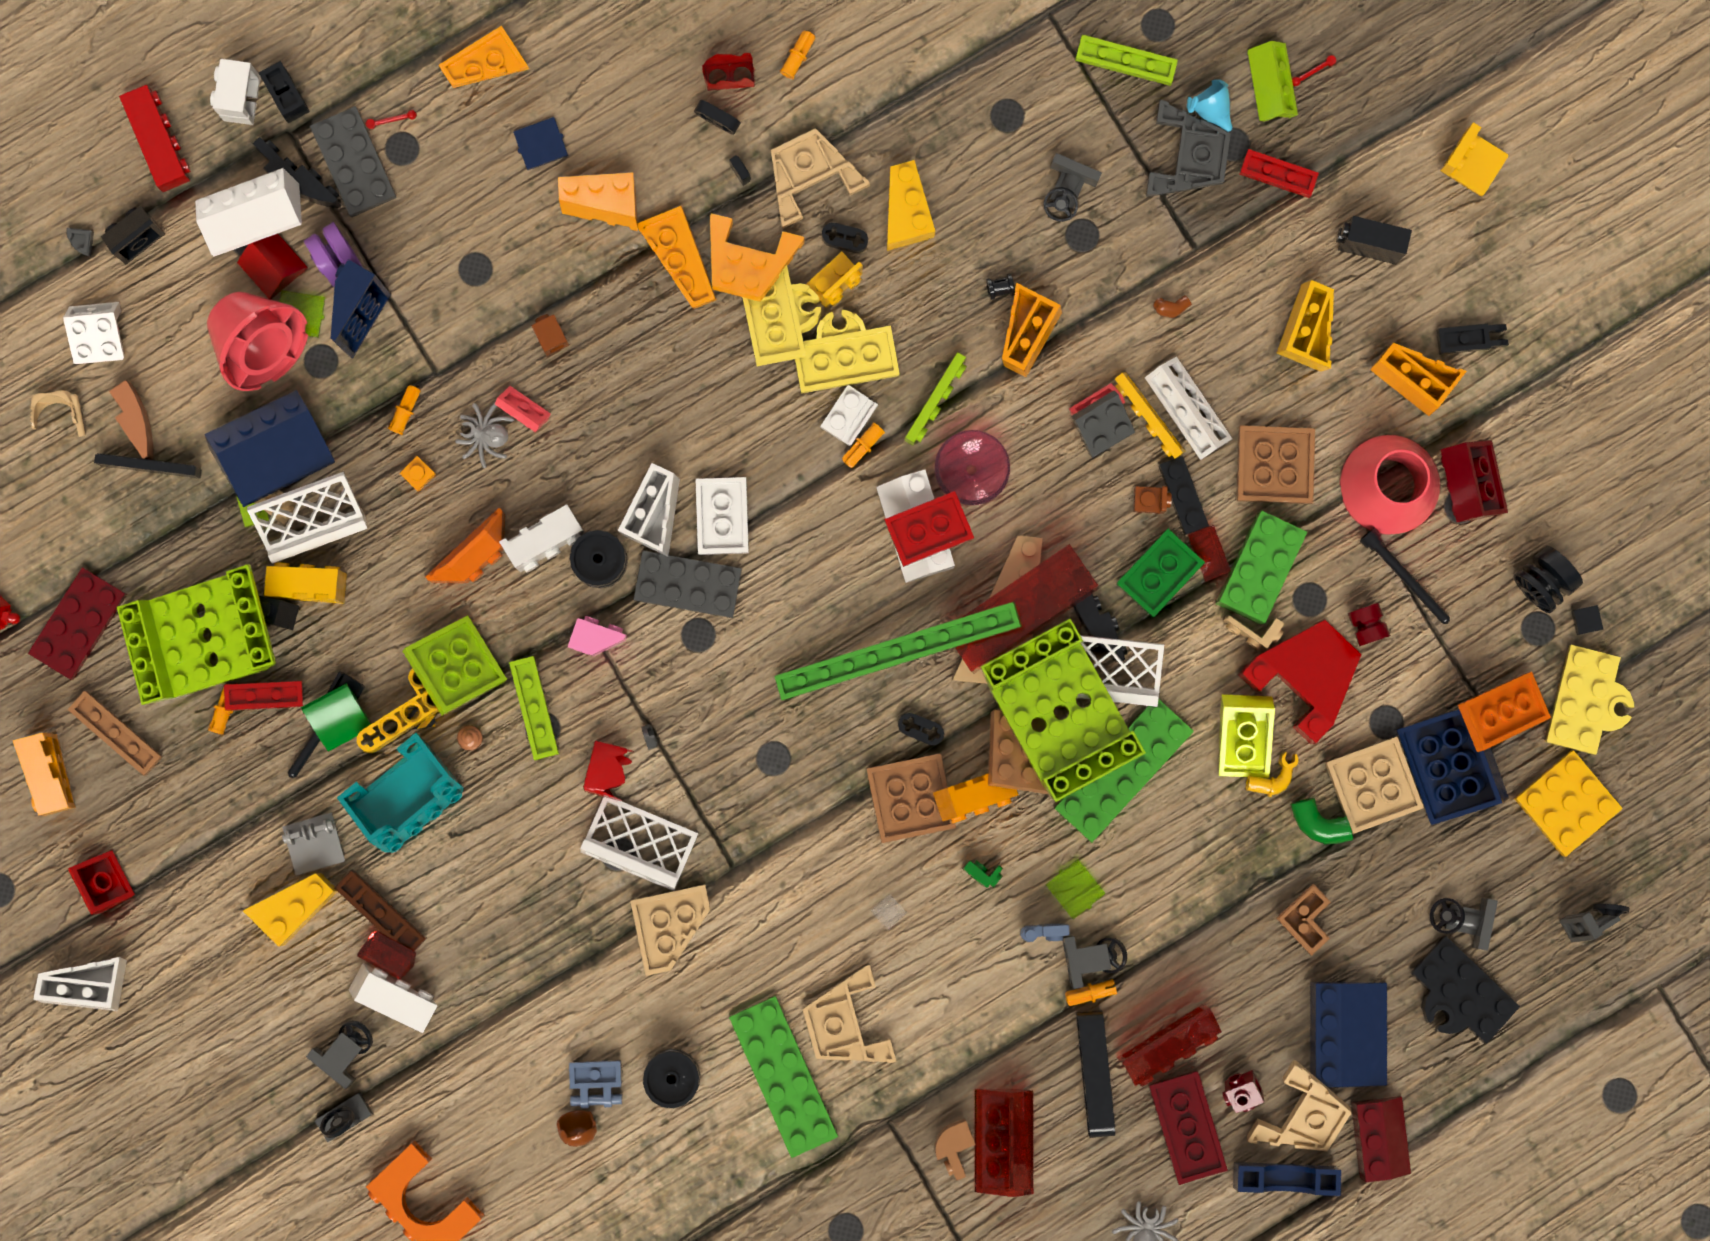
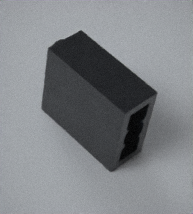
M1352 216L1348 222H1344L1342 228H1339L1336 242L1339 243L1338 251L1396 265L1407 254L1412 230Z

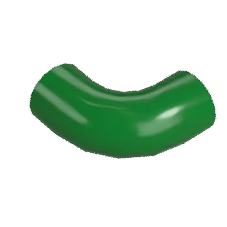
M1315 798L1303 799L1290 804L1299 829L1311 840L1322 844H1340L1353 840L1348 818L1346 816L1335 819L1322 817L1318 811Z

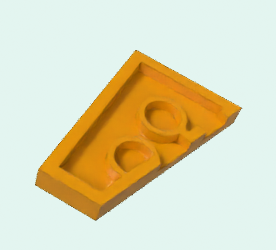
M502 25L439 64L441 71L453 88L529 69Z

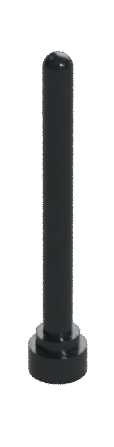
M1375 528L1368 531L1359 540L1365 548L1374 549L1442 624H1448L1450 622L1448 614L1381 543L1383 541L1380 538L1381 534Z

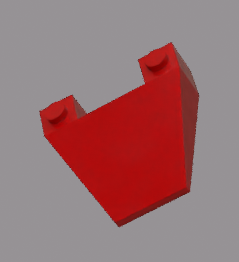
M1323 620L1255 656L1238 676L1255 692H1258L1277 675L1310 707L1293 728L1307 742L1316 744L1334 725L1362 654L1326 620Z

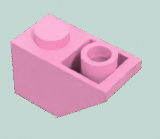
M585 616L584 620L577 618L568 647L591 656H596L625 642L627 635L622 633L623 629L609 624L608 628L598 625L599 620Z

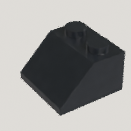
M139 206L138 208L130 209L125 214V218L118 224L113 223L107 227L105 234L101 238L111 253L127 265L164 236L165 233L142 206Z

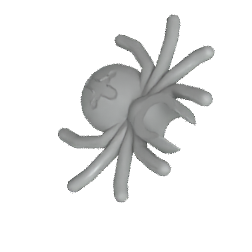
M473 403L472 406L476 411L478 421L476 418L468 415L460 416L461 419L470 421L464 422L462 425L471 427L469 434H460L463 438L471 440L456 439L455 443L461 445L473 444L468 452L462 456L463 459L469 457L478 446L481 465L483 468H486L483 446L485 451L497 458H507L506 454L497 453L488 447H501L508 440L506 428L500 424H493V422L503 420L513 422L514 418L500 416L491 418L488 421L492 412L497 407L494 403L483 420L478 405Z
M1140 1201L1136 1203L1137 1220L1130 1216L1125 1209L1121 1210L1124 1217L1135 1225L1118 1227L1112 1230L1113 1234L1134 1230L1129 1233L1125 1241H1130L1133 1236V1241H1164L1161 1235L1172 1241H1179L1173 1235L1160 1230L1175 1225L1179 1221L1178 1218L1161 1224L1166 1214V1206H1162L1160 1216L1155 1208V1214L1151 1218L1146 1216L1147 1207L1145 1206L1142 1209L1141 1217Z

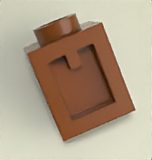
M1136 486L1134 488L1133 512L1164 514L1167 508L1171 507V493H1167L1168 487Z

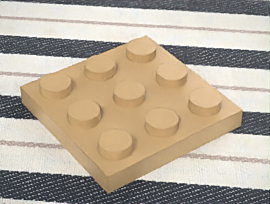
M1398 737L1325 762L1344 816L1348 818L1352 834L1424 808Z

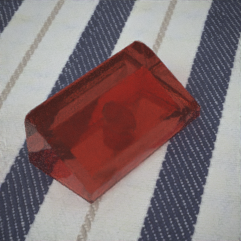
M1214 525L1188 535L1194 553L1205 562L1200 568L1205 582L1231 572Z
M375 930L360 949L357 957L400 980L414 967L416 952Z

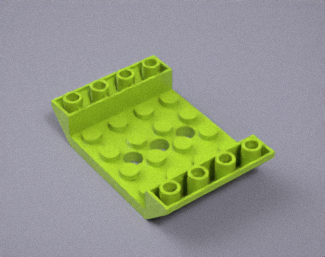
M250 564L226 571L224 576L151 600H137L117 607L142 705L188 695L265 671L276 664ZM199 604H203L205 607L203 617H200L197 613ZM206 628H209L212 633V637L208 642L203 637ZM213 652L218 656V662L215 666L210 663V655Z
M1071 618L981 666L995 701L1037 777L1055 802L1146 753L1134 731L1130 732L1095 670L1081 644L1083 640ZM1079 694H1085L1090 698L1088 707L1082 708L1077 705L1076 697ZM1057 706H1063L1067 709L1068 716L1066 719L1059 720L1054 716V709ZM1035 718L1043 719L1046 724L1045 730L1041 732L1033 730L1031 726L1032 720Z

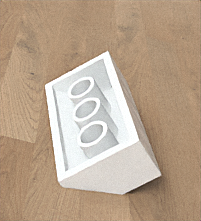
M284 168L195 201L197 224L210 253L214 257L302 225L299 183Z
M926 470L901 476L876 487L885 518L934 499ZM950 549L905 567L902 566L896 551L905 583L955 567Z

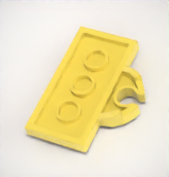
M786 265L779 274L777 281L761 302L742 297L756 366L806 357L802 333L810 331L818 323L821 316V307H816L810 312L802 309L805 303H818L819 297L809 285L802 283L791 284Z
M842 310V317L847 324L843 329L838 330L832 326L833 312L828 313L820 320L817 327V339L803 341L806 357L795 359L801 394L900 376L891 326L866 330L862 319L856 313Z
M1569 645L1545 739L1546 743L1597 755L1602 731L1610 732L1620 729L1630 721L1631 716L1625 715L1621 717L1614 712V706L1618 702L1623 703L1627 708H1634L1631 693L1623 685L1615 682L1621 657Z

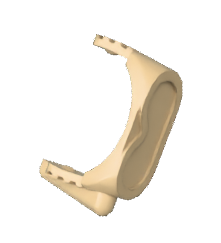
M60 390L51 393H38L32 396L30 421L33 430L37 429L38 416L45 407L61 403L71 408L72 421L76 424L79 437L86 436L78 395Z

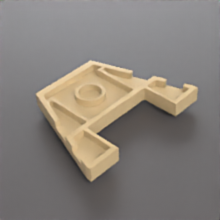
M816 128L771 150L782 228L803 219L792 195L837 173L850 196L870 186L869 181Z
M870 965L864 966L803 1008L816 1059L896 1062L890 1039L864 1045L850 996L851 994L876 987Z
M1293 1060L1283 1076V1082L1304 1091L1282 1128L1257 1118L1247 1135V1141L1257 1144V1141L1269 1142L1273 1146L1290 1144L1294 1145L1295 1148L1327 1152L1351 1115V1107L1299 1062Z

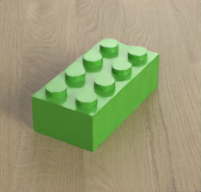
M1262 510L1257 513L1215 604L1259 625L1266 623L1307 531Z

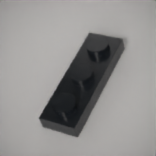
M1181 456L1159 464L1163 480L1168 487V493H1171V501L1184 536L1209 527L1184 457Z

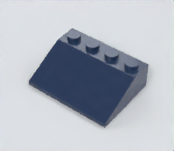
M348 259L346 264L340 265L335 274L337 279L335 280L330 338L353 359L391 294L375 274Z
M297 390L204 434L211 453L243 508L335 463L312 415Z
M1459 708L1397 730L1431 825L1492 807L1509 799L1491 747L1484 751H1476Z
M1310 982V1073L1325 1086L1359 1087L1387 1085V983Z

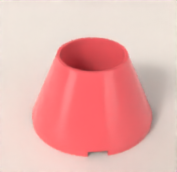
M245 292L231 293L222 298L213 307L208 316L207 329L224 380L237 390L253 391L261 389V384L271 379L274 382L280 379L293 367L306 345L308 334L305 332V325L307 324L305 316L292 305Z
M1382 435L1363 442L1348 456L1341 471L1342 501L1346 510L1361 526L1368 530L1375 528L1380 534H1400L1418 527L1431 515L1438 502L1440 477L1434 460L1422 446L1402 436ZM1382 461L1399 462L1411 472L1414 480V492L1407 503L1392 501L1381 492L1377 482V472Z

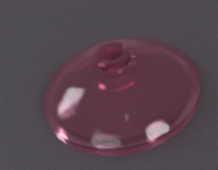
M967 430L951 436L940 447L935 460V477L939 487L945 495L955 491L960 504L982 505L995 499L1005 488L1010 475V460L1004 446L994 436L983 431ZM967 467H975L976 473L972 475L967 472Z

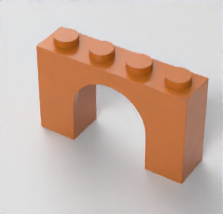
M414 1141L366 1186L369 1190L368 1195L375 1203H381L387 1209L385 1213L394 1223L398 1221L404 1227L403 1233L409 1240L459 1241L485 1215L468 1197L448 1216L439 1221H423L411 1213L406 1203L408 1184L432 1160L423 1148Z

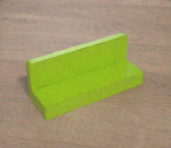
M1269 41L1249 49L1248 57L1259 120L1265 122L1276 117L1292 118L1297 116L1298 111L1286 43Z

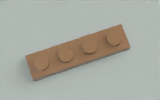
M84 690L68 708L69 712L143 776H147L163 757L88 691Z

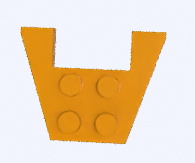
M711 213L710 234L713 290L761 302L777 281L779 274L785 266L789 265L797 250L801 249L804 245V237L782 232L776 254L727 242L733 225V219Z

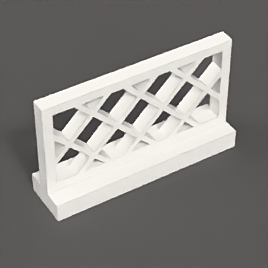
M344 472L247 507V511L266 547L272 564L367 529L365 514L362 508H360ZM340 481L344 486L341 495L328 491L332 484ZM316 492L321 495L317 504L304 500L306 494ZM325 496L338 500L334 509L321 506ZM289 500L297 504L293 512L280 509L282 503ZM345 502L352 505L355 511L344 514L339 512L338 509L341 503ZM301 505L314 509L310 518L297 514ZM265 509L273 513L269 521L258 518L256 512ZM318 511L330 514L328 521L323 523L315 521L314 518ZM277 514L290 518L286 527L273 523ZM294 519L306 523L304 530L295 531L290 529ZM270 528L283 532L279 539L271 542L267 534Z
M1080 635L1083 640L1081 644L1085 652L1087 651L1096 662L1093 664L1094 668L1098 665L1107 676L1102 682L1113 702L1158 706L1164 644ZM1084 642L1092 643L1089 646H1087ZM1096 643L1104 644L1110 651L1100 660L1090 650ZM1109 644L1117 646L1112 649ZM1121 646H1129L1135 654L1125 663L1115 653ZM1134 647L1142 649L1139 652H1137V650ZM1147 649L1159 650L1158 659L1150 666L1140 655ZM1112 654L1121 666L1109 674L1101 662ZM1138 657L1146 669L1135 677L1126 665ZM1155 665H1157L1156 674L1152 670ZM1124 668L1132 680L1126 685H1118L1112 676ZM1148 671L1155 678L1154 689L1144 688L1138 681ZM1107 680H1110L1113 684H1109V683H1105V682H1106ZM1135 682L1138 687L1130 686V685ZM1079 694V695L1076 697V698L1090 699V698H1089L1087 695H1085V694Z
M603 797L580 851L590 857L675 891L698 833L622 801ZM607 802L617 806L621 815L607 820L603 812ZM622 808L630 812L624 814ZM633 814L641 816L644 825L630 830L625 817ZM601 816H602L604 822L598 824V823H599V820H600V818H601ZM645 818H647V819H649V820H651V821H653V822H650V823L647 824ZM623 819L628 832L614 837L609 824ZM661 824L665 827L668 835L654 840L649 827ZM606 825L611 838L603 842L593 839L592 836L595 830ZM646 828L651 842L637 847L632 834ZM669 828L676 832L670 833ZM682 833L691 837L688 846L677 850L672 838L673 836ZM629 835L634 848L626 852L619 850L615 840ZM669 838L674 852L660 856L656 843ZM613 842L614 847L607 844ZM653 845L658 858L647 862L642 859L639 850ZM685 851L681 860L679 853ZM636 852L638 857L631 855V853ZM676 855L679 861L676 873L665 869L662 860ZM660 862L661 867L655 865L654 863Z

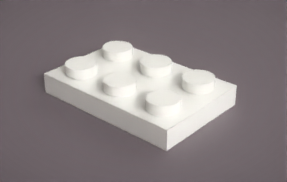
M746 477L696 479L698 555L749 553Z

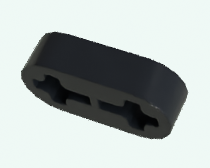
M700 100L694 110V113L702 119L732 135L736 133L741 124L735 117L704 100Z
M829 223L822 230V240L829 247L852 253H861L868 246V236L861 229L838 223ZM832 229L837 230V235L844 236V238L835 237L834 241H831L826 233H831ZM856 235H859L864 243L854 247L853 241L846 240V238L855 239Z
M906 713L898 721V728L901 733L925 744L937 745L944 738V729L941 725L919 715ZM910 717L913 718V723L920 726L919 731L914 728L906 731L905 725L902 724L903 720H908ZM933 727H936L937 733L940 734L939 739L928 740L929 735L923 733L922 729L931 730Z

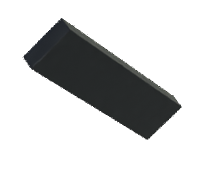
M99 453L95 454L94 459L95 464L103 467L201 478L202 470L194 465Z

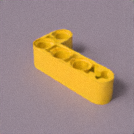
M413 668L409 672L408 679L417 696L359 732L357 744L364 752L374 753L439 712L436 706L428 704L429 694L423 684L418 685L414 682L416 673ZM410 707H416L420 711L419 716L414 720L407 719L406 711ZM388 721H395L398 724L397 730L392 734L384 731V725ZM379 728L380 733L385 739L381 740L378 736L373 740L374 745L372 747L367 744L363 746V743L366 741L364 737L366 735L370 737L376 736L378 733L375 729Z

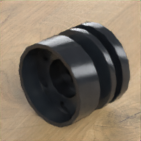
M1545 546L1533 557L1535 566L1527 563L1522 567L1523 571L1519 570L1513 575L1514 581L1528 600L1549 614L1556 609V604L1560 605L1564 602L1561 593L1570 596L1583 584L1582 577L1572 563L1559 551L1550 546Z

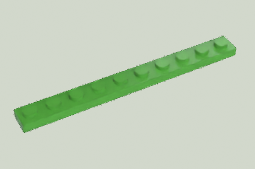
M1011 602L775 676L781 700H786L1020 628L1022 625L1015 602Z

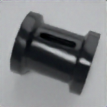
M1011 273L1003 278L986 279L990 300L1002 295H1015Z

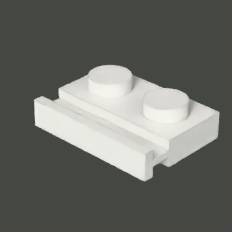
M847 385L820 428L851 447L878 407V404Z

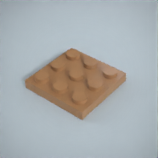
M1239 426L1237 501L1313 504L1315 429Z
M993 710L990 721L988 785L1049 794L1037 777L1002 711ZM1035 718L1032 720L1031 726L1033 730L1037 732L1045 730L1046 724L1043 719Z
M941 753L866 769L881 843L956 828V824H952L951 819L942 821L933 792L948 788Z

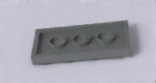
M356 106L310 126L351 218L397 198Z
M643 551L634 601L733 618L742 568L670 555L667 557L663 554Z

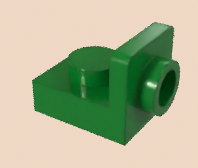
M977 860L974 863L968 861L962 868L984 888H988L989 885L994 887L1003 877L1000 874L1003 869L1000 865H997L989 876L985 874L988 869Z

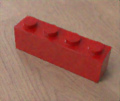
M146 84L120 95L119 98L156 186L162 192H166L190 182L187 174L191 172L186 159H181L178 150H181L180 143L175 135L171 136L169 128L172 127L168 115L161 112L159 105L163 103L157 90L152 91Z

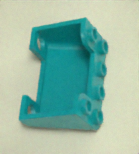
M414 733L396 748L404 758L370 786L365 788L356 781L337 797L367 840L385 853L398 851L406 840L419 834L424 825L438 818L447 806L456 803L462 797L463 786L418 733ZM357 792L354 796L349 798L351 794Z

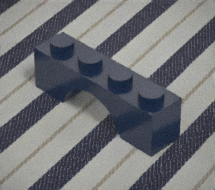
M1234 1162L1233 1188L1237 1192L1265 1193L1269 1191H1291L1313 1195L1341 1196V1169L1336 1166Z

